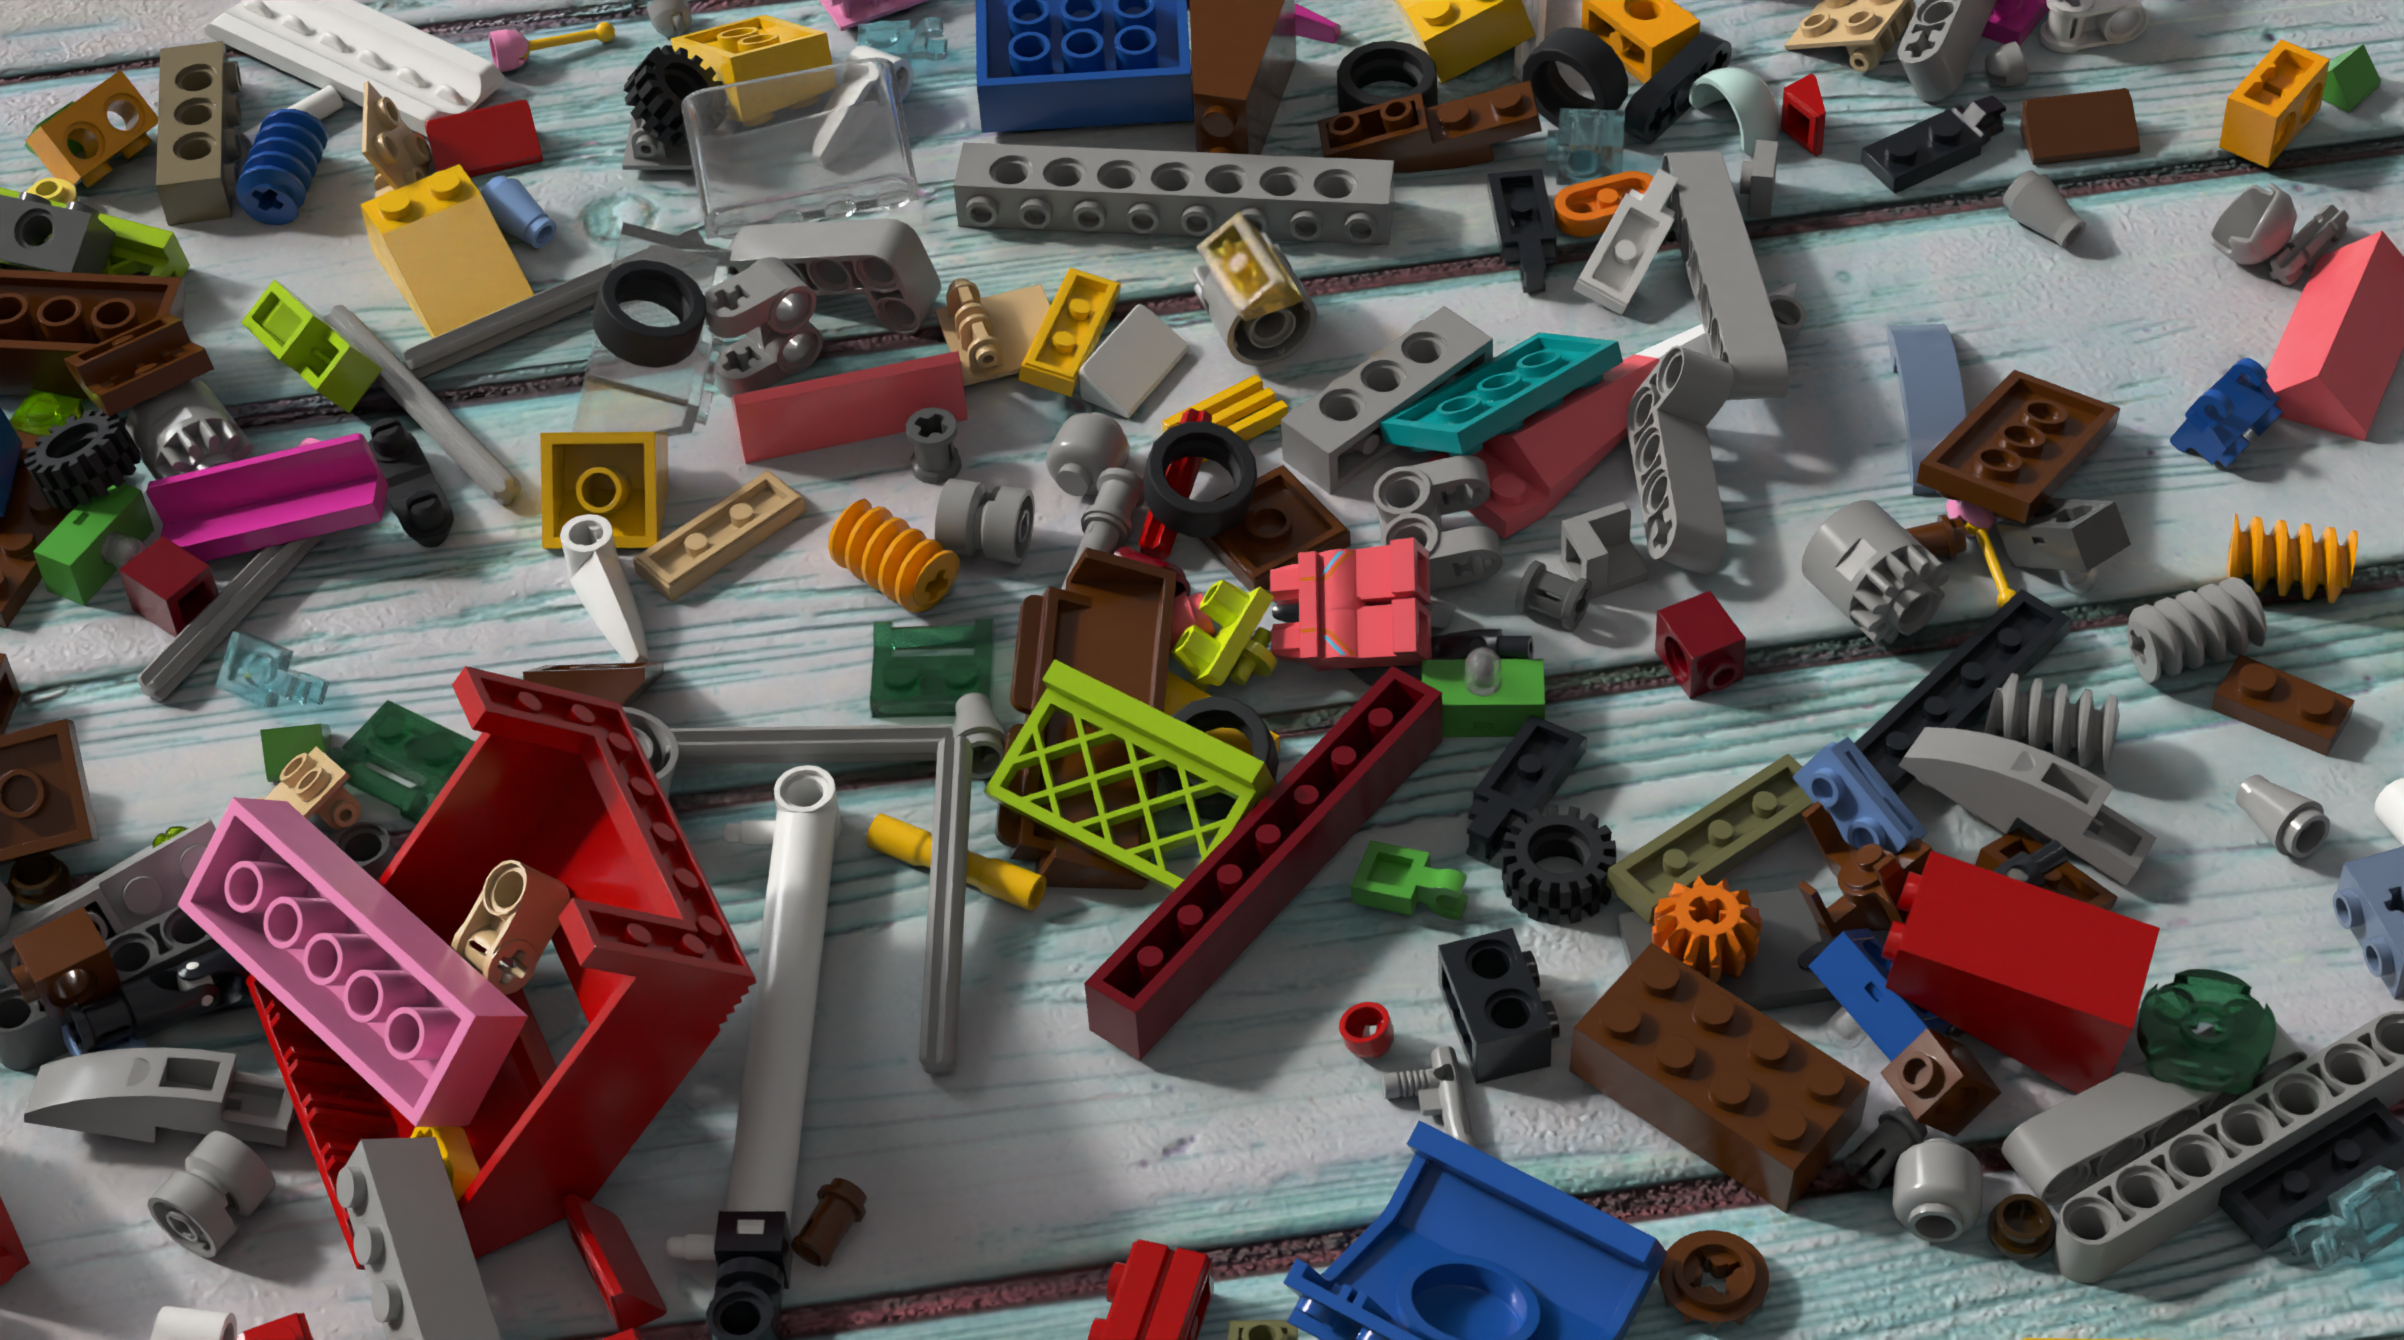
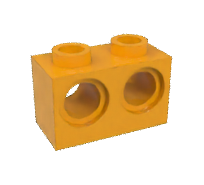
M2281 39L2228 96L2219 148L2268 168L2320 110L2330 59Z
M119 70L41 125L25 141L56 179L67 180L73 185L82 181L86 188H89L113 170L108 164L110 159L121 152L128 160L152 142L147 133L158 124V116L123 71ZM107 111L120 115L125 122L126 130L115 128L108 119ZM67 139L75 140L83 146L86 152V159L78 158L70 152Z

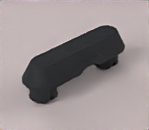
M383 418L371 426L370 433L372 439L368 444L389 485L386 499L393 513L398 517L403 530L412 539L424 547H437L446 540L454 522L453 510L440 485L437 483L416 438L402 428L399 420Z

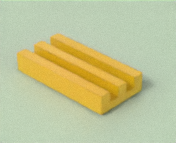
M1255 374L1162 420V432L1164 433L1167 429L1179 425L1183 413L1193 408L1198 411L1205 410L1209 412L1213 418L1212 423L1229 428L1246 442L1280 425L1281 419L1288 414V406L1283 400L1276 402L1275 392L1270 387L1263 389V380ZM1259 409H1262V410H1260V411H1258V412H1256V413H1254V414H1252V415H1250V416H1248V417H1246V418H1244V419H1242V420L1236 422L1237 420H1239V419H1241V418H1243V417H1245V416H1247V415H1249V414H1251V413H1253V412H1255V411H1257V410H1259ZM1203 458L1202 463L1208 461L1209 459Z

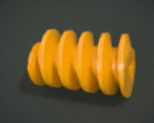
M865 498L854 502L846 508L835 521L829 534L828 549L830 557L838 566L847 568L856 578L864 579L870 587L880 590L888 599L897 601L903 609L909 612L919 613L926 611L939 603L950 591L960 570V558L955 552L943 550L938 541L926 539L921 530L910 528L904 519L893 517L887 508L877 506L872 509L871 503Z
M2235 514L2226 566L2228 578L2236 577L2243 579L2245 574H2251L2254 592L2258 593L2263 591L2270 577L2275 578L2279 596H2286L2294 581H2300L2303 599L2306 600L2311 599L2318 585L2321 584L2325 587L2328 603H2335L2343 588L2349 589L2356 560L2358 531L2351 530L2341 546L2338 543L2334 527H2326L2318 542H2314L2311 524L2302 523L2292 539L2289 536L2287 523L2284 520H2277L2269 535H2265L2262 517L2253 516L2243 532L2240 529L2238 515Z

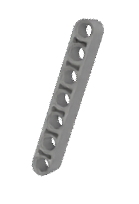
M1720 150L1664 153L1662 170L1678 178L1666 201L1667 208L1676 212L1672 225L1713 358L1731 364L1733 368L1734 379L1727 400L1783 398L1787 395L1789 380L1787 355Z
M2391 1011L2380 1015L2071 1197L2061 1208L2052 1251L2053 1263L2059 1273L2067 1279L2078 1283H2094L2103 1280L2220 1210L2218 1201L2221 1189L2375 1097L2387 1108L2404 1099V1011Z

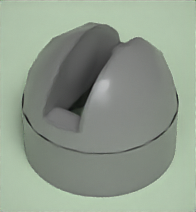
M654 0L647 7L652 25L658 33L666 37L674 35V28L681 35L691 25V9L687 0Z
M2016 41L1998 46L1986 57V77L1992 84L1999 87H2013L2028 81L2026 63Z
M1773 295L1769 297V301L1782 342L1787 344L1799 335L1806 321V311L1797 300L1789 296Z

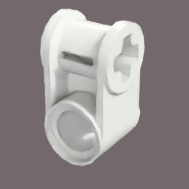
M2046 0L2047 7L2050 10L2048 20L2041 26L2039 38L2046 48L2059 53H2073L2081 49L2109 44H2124L2140 36L2146 29L2148 13L2139 0H2064L2063 2L2061 0Z

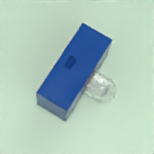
M1869 928L1843 931L1808 966L1842 1005L1829 1019L1826 1026L1827 1038L1834 1047L1841 1050H1851L1859 1046L1869 1036L1892 1062L1926 1028L1944 1035L1953 1026L1885 988L1893 962L1881 958L1884 945Z

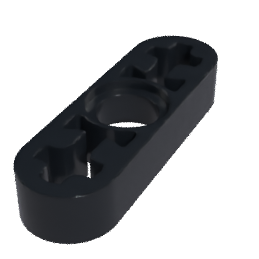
M1706 31L1699 33L1631 97L1622 117L1623 131L1647 143H1652L1659 138L1692 106L1689 102V95L1694 81L1710 71L1728 67L1732 54L1730 42Z

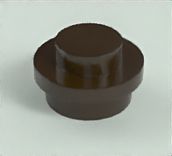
M48 853L16 861L11 868L7 887L14 897L13 902L18 907L31 911L69 893L72 878L68 867L61 860Z
M2014 1194L2003 1199L1992 1209L1987 1223V1235L1991 1244L2005 1256L2018 1260H2031L2047 1253L2054 1244L2057 1229L2055 1219L2047 1205L2039 1198L2029 1194Z

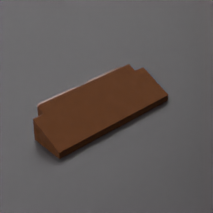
M1086 547L1066 579L1065 590L1048 586L1042 596L1030 595L1026 597L1020 606L1010 692L1012 706L1017 711L1026 714L1025 723L1047 689L1042 679L1054 659L1164 712L1177 572ZM1056 710L1042 731L1045 747L1078 738L1074 719ZM1015 724L1007 732L1003 759L1024 724ZM1085 725L1087 734L1097 732ZM1116 740L1091 748L1097 773L1130 763L1126 745ZM1035 744L1030 752L1037 751ZM1082 751L1049 761L1055 786L1088 777ZM1137 751L1139 760L1149 757ZM1041 764L1019 770L1006 790L1020 797L1046 790ZM1159 769L1143 773L1149 800L1157 796ZM1134 777L1101 787L1107 813L1141 802ZM1092 790L1059 800L1063 818L1072 823L1099 816ZM998 803L995 835L998 841L1005 846L1011 847L1010 859L1036 860L1035 873L1046 877V887L1143 890L1149 882L1148 879ZM1050 803L1040 806L1052 812ZM1145 816L1111 826L1115 844L1125 850L1151 842ZM1102 829L1091 832L1105 839ZM1151 856L1144 858L1145 860L1151 862Z

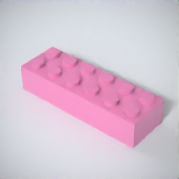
M233 797L177 904L415 1127L469 1126L528 1018L520 1008L287 801Z

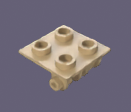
M1821 0L1813 11L1800 22V27L1784 47L1786 50L1846 46L1850 55V64L1856 71L1865 72L1873 70L1885 55L1884 52L1889 51L1893 47L1894 43L1909 25L1915 12L1916 4L1914 0Z
M367 81L364 83L362 154L375 168L374 188L376 190V198L388 191L399 189L428 177V162L431 160V151L424 137L418 132L413 133L403 122L394 102L388 97L383 98L371 83Z
M958 278L951 282L946 294L947 306L935 309V314L950 352L959 351L964 386L1020 372L1021 364L1050 308L1041 284L980 298L979 289L973 282L965 278Z
M317 746L309 754L301 753L293 758L280 774L281 782L265 798H256L287 801L306 819H309L316 813L335 830H341L356 824L361 816L359 802L342 786L351 776Z

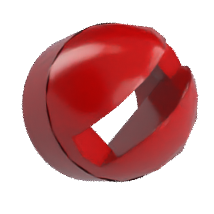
M1375 1002L1356 1004L1349 1008L1340 1019L1339 1031L1345 1046L1357 1058H1379L1389 1051L1394 1042V1026L1388 1011L1381 1004ZM1370 1026H1377L1376 1032L1370 1035Z

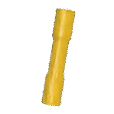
M883 813L878 814L874 818L867 833L866 844L868 848L914 866L930 868L932 834L929 831ZM968 850L966 883L978 887L985 894L1029 911H1034L1039 906L1046 890L1047 880L1045 876L999 858H988Z

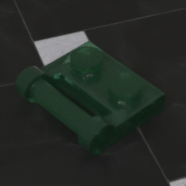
M993 618L975 619V625L894 627L893 621L874 622V650L870 689L872 718L956 716L955 707L957 701L969 693H981L987 696L992 705L995 663V623ZM975 649L974 655L894 657L895 651Z
M387 700L342 747H333L326 755L351 776L342 786L348 784L399 809L402 818L417 825L475 741ZM370 762L416 786L409 788L366 767L365 764Z

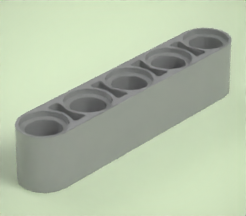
M2254 1006L2028 1119L2014 1129L2006 1138L2001 1149L2002 1155L2040 1200L2047 1206L2056 1205L2075 1196L2306 1060L2307 1054L2262 1006Z

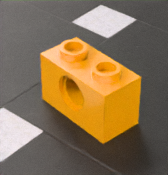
M1582 0L1581 29L1596 34L1610 45L1623 62L1625 70L1643 84L1650 80L1700 33V21L1691 12L1684 10L1672 0Z

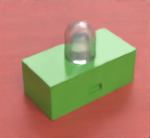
M124 483L118 488L112 485L107 489L110 494L100 499L97 494L92 497L91 503L84 506L79 503L33 551L48 592L85 606L118 569L122 568L133 557L147 548L144 541L154 531V527L142 490Z
M1481 647L1471 651L1466 659L1422 660V682L1442 692V737H1515L1530 715L1545 720L1544 659H1500L1494 650Z

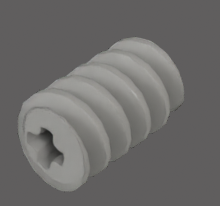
M2236 577L2220 581L2219 585L2209 584L2203 586L2197 592L2187 591L2181 593L2175 599L2169 597L2156 601L2153 606L2145 604L2134 608L2129 616L2127 627L2131 657L2138 673L2148 683L2159 680L2161 668L2169 676L2180 674L2183 661L2186 666L2193 670L2203 666L2205 655L2214 663L2224 660L2226 647L2235 656L2246 653L2248 639L2254 645L2262 647L2266 640L2267 631L2265 614L2260 599L2246 582Z
M2011 673L2002 688H1995L1987 716L1985 733L1998 736L2000 732H2003L2004 738L2022 742L2026 737L2028 738L2029 746L2043 751L2049 743H2052L2054 755L2064 760L2076 748L2079 765L2085 769L2091 766L2098 754H2102L2104 771L2107 773L2120 719L2117 696L2110 694L2099 710L2094 707L2092 690L2085 689L2076 704H2071L2066 684L2061 683L2052 698L2048 699L2045 698L2042 679L2036 678L2025 694L2021 693L2018 674Z

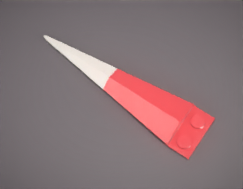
M1796 283L1789 284L1767 294L1768 298L1773 295H1786L1794 299ZM1703 324L1623 359V363L1603 373V379L1599 383L1585 388H1577L1563 396L1564 401L1559 406L1545 411H1537L1523 419L1524 424L1521 428L1509 433L1497 434L1483 442L1482 450L1470 456H1476L1486 464L1490 483V496L1480 506L1467 511L1487 527L1495 530L1503 539L1545 517L1602 459L1628 436L1627 411L1631 399L1669 349L1678 345L1712 357ZM1442 452L1430 458L1429 460H1427V462L1445 459L1451 456H1449L1448 452Z

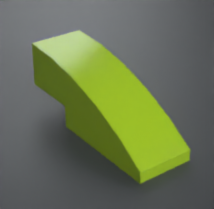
M275 279L241 322L280 361L295 370L317 392L348 413L351 412L383 370L381 366L349 338Z

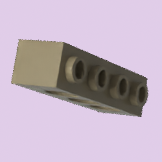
M223 41L160 49L156 188L168 226L232 218V196L236 195L235 189L239 179L238 168L233 161L241 160L239 135L237 129L233 128V126H241L242 124L239 100L234 93L242 92V80L238 62L228 61Z

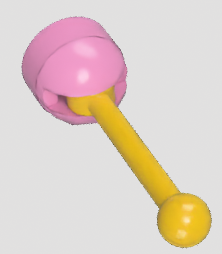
M601 22L595 29L530 41L523 34L515 30L503 29L489 32V45L493 64L500 72L512 71L523 66L528 59L530 51L594 39L607 43L615 37V28L608 22Z
M1949 499L1946 504L1949 518L1959 517L1965 536L1977 538L1999 592L1997 606L2000 609L2017 592L2010 589L1988 535L1998 517L1994 516L1990 510L1966 501Z

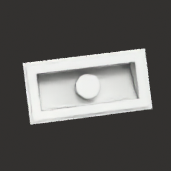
M1141 304L1136 305L1080 368L1081 399L1129 419L1189 351V344L1150 309Z

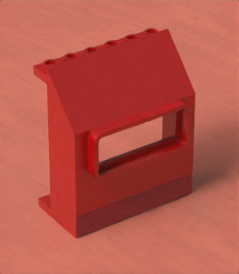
M465 666L452 684V687L472 730L482 733L377 882L450 947L455 933L465 922L481 894L488 875L494 867L503 861L515 860L563 882L568 888L570 902L558 917L561 925L556 929L551 941L590 1024L557 1068L523 989L521 988L517 992L505 995L528 1018L470 1125L461 1126L467 1135L480 1170L457 1202L474 1257L477 1259L564 1219L563 1197L575 1194L587 1201H591L721 1031L719 1025L728 1021L726 1015L735 1012L734 1006L742 1003L741 996L750 993L748 987L757 982L621 704ZM475 941L471 942V946L479 952H486L487 949ZM503 956L501 960L513 968V960ZM250 974L246 980L247 986L357 1269L365 1270L364 1265H361L355 1256V1234L347 1208H343L340 1205L337 1197L336 1185L338 1174L347 1164L361 1139L410 1138L415 1126Z

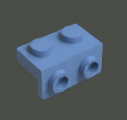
M1849 737L1844 738L1838 743L1831 742L1823 747L1792 777L1813 803L1820 802L1830 812L1843 839L1857 850L1867 844H1878L1882 849L1896 855L1917 837L1922 839L1928 834L1927 830Z

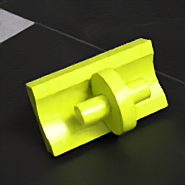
M1223 579L1208 589L1199 604V610L1220 624L1219 630L1213 638L1196 625L1187 628L1180 636L1170 653L1186 670L1192 673L1188 680L1190 684L1204 692L1209 684L1215 686L1223 685L1235 663L1236 666L1230 674V679L1242 686L1246 684L1252 673L1263 677L1272 674L1278 663L1276 657L1267 649L1271 642V632L1263 627H1258L1252 639L1250 638L1274 599L1273 595L1261 587L1246 593Z

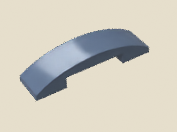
M1945 324L1888 326L1887 336L1893 373H1898L1908 434L1906 456L1913 495L1938 494L1936 490L1918 484L1916 481L1920 462L1967 417L1961 375L1953 340Z

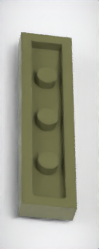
M1789 754L1784 755L1608 868L1606 886L1650 924L1654 921V910L1658 905L1659 899L1669 898V892L1672 890L1674 882L1693 888V883L1698 875H1700L1706 885H1709L1804 823L1801 813L1814 803L1792 778L1803 766Z

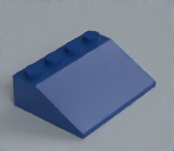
M976 0V76L982 133L1194 120L1187 0Z

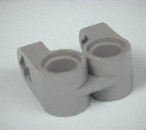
M766 257L760 259L749 268L713 286L705 293V324L709 332L722 338H735L746 334V337L722 349L713 360L717 388L726 397L731 398L733 395L767 389L793 374L804 371L819 356L823 346V337L820 331L809 321L816 308L817 297L815 292L778 258Z
M1461 455L1413 466L1396 467L1384 473L1374 486L1373 498L1378 510L1381 529L1380 545H1390V540L1414 537L1429 551L1430 592L1489 578L1502 567L1503 559L1500 541L1495 530L1485 526H1468L1441 532L1442 515L1478 507L1489 498L1490 483L1487 466L1484 461L1476 456Z

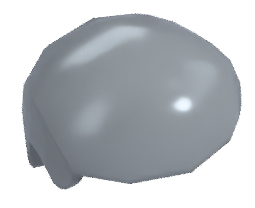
M2273 183L2268 185L2273 192L2265 190L2258 185L2248 187L2229 205L2211 231L2210 243L2229 259L2239 264L2253 265L2264 262L2280 252L2291 239L2297 213L2290 195Z

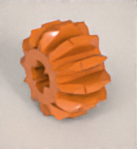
M1698 875L1693 883V888L1674 882L1673 888L1669 892V898L1659 899L1658 905L1654 910L1655 925L1652 927V943L1700 974L1707 976L1714 983L1718 982L1722 972L1739 979L1742 970L1745 969V963L1754 962L1755 956L1758 955L1760 937L1758 935L1761 934L1762 919L1759 915V909L1751 906L1752 901L1749 898L1748 890L1730 892V886L1726 877L1715 886L1706 885L1701 876Z

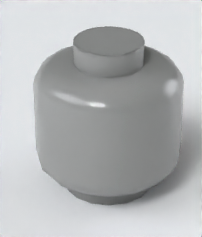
M1095 412L1080 413L1071 416L1060 428L1048 449L1046 465L1051 477L1064 492L1073 496H1097L1099 492L1097 491L1096 483L1101 472L1108 468L1117 467L1124 469L1129 458L1130 446L1121 426L1110 416Z
M1932 1138L1923 1143L1913 1145L1901 1153L1895 1165L1892 1201L1895 1217L1914 1236L1924 1241L1948 1242L1956 1239L1974 1227L1981 1214L1983 1172L1980 1161L1969 1150L1945 1138Z

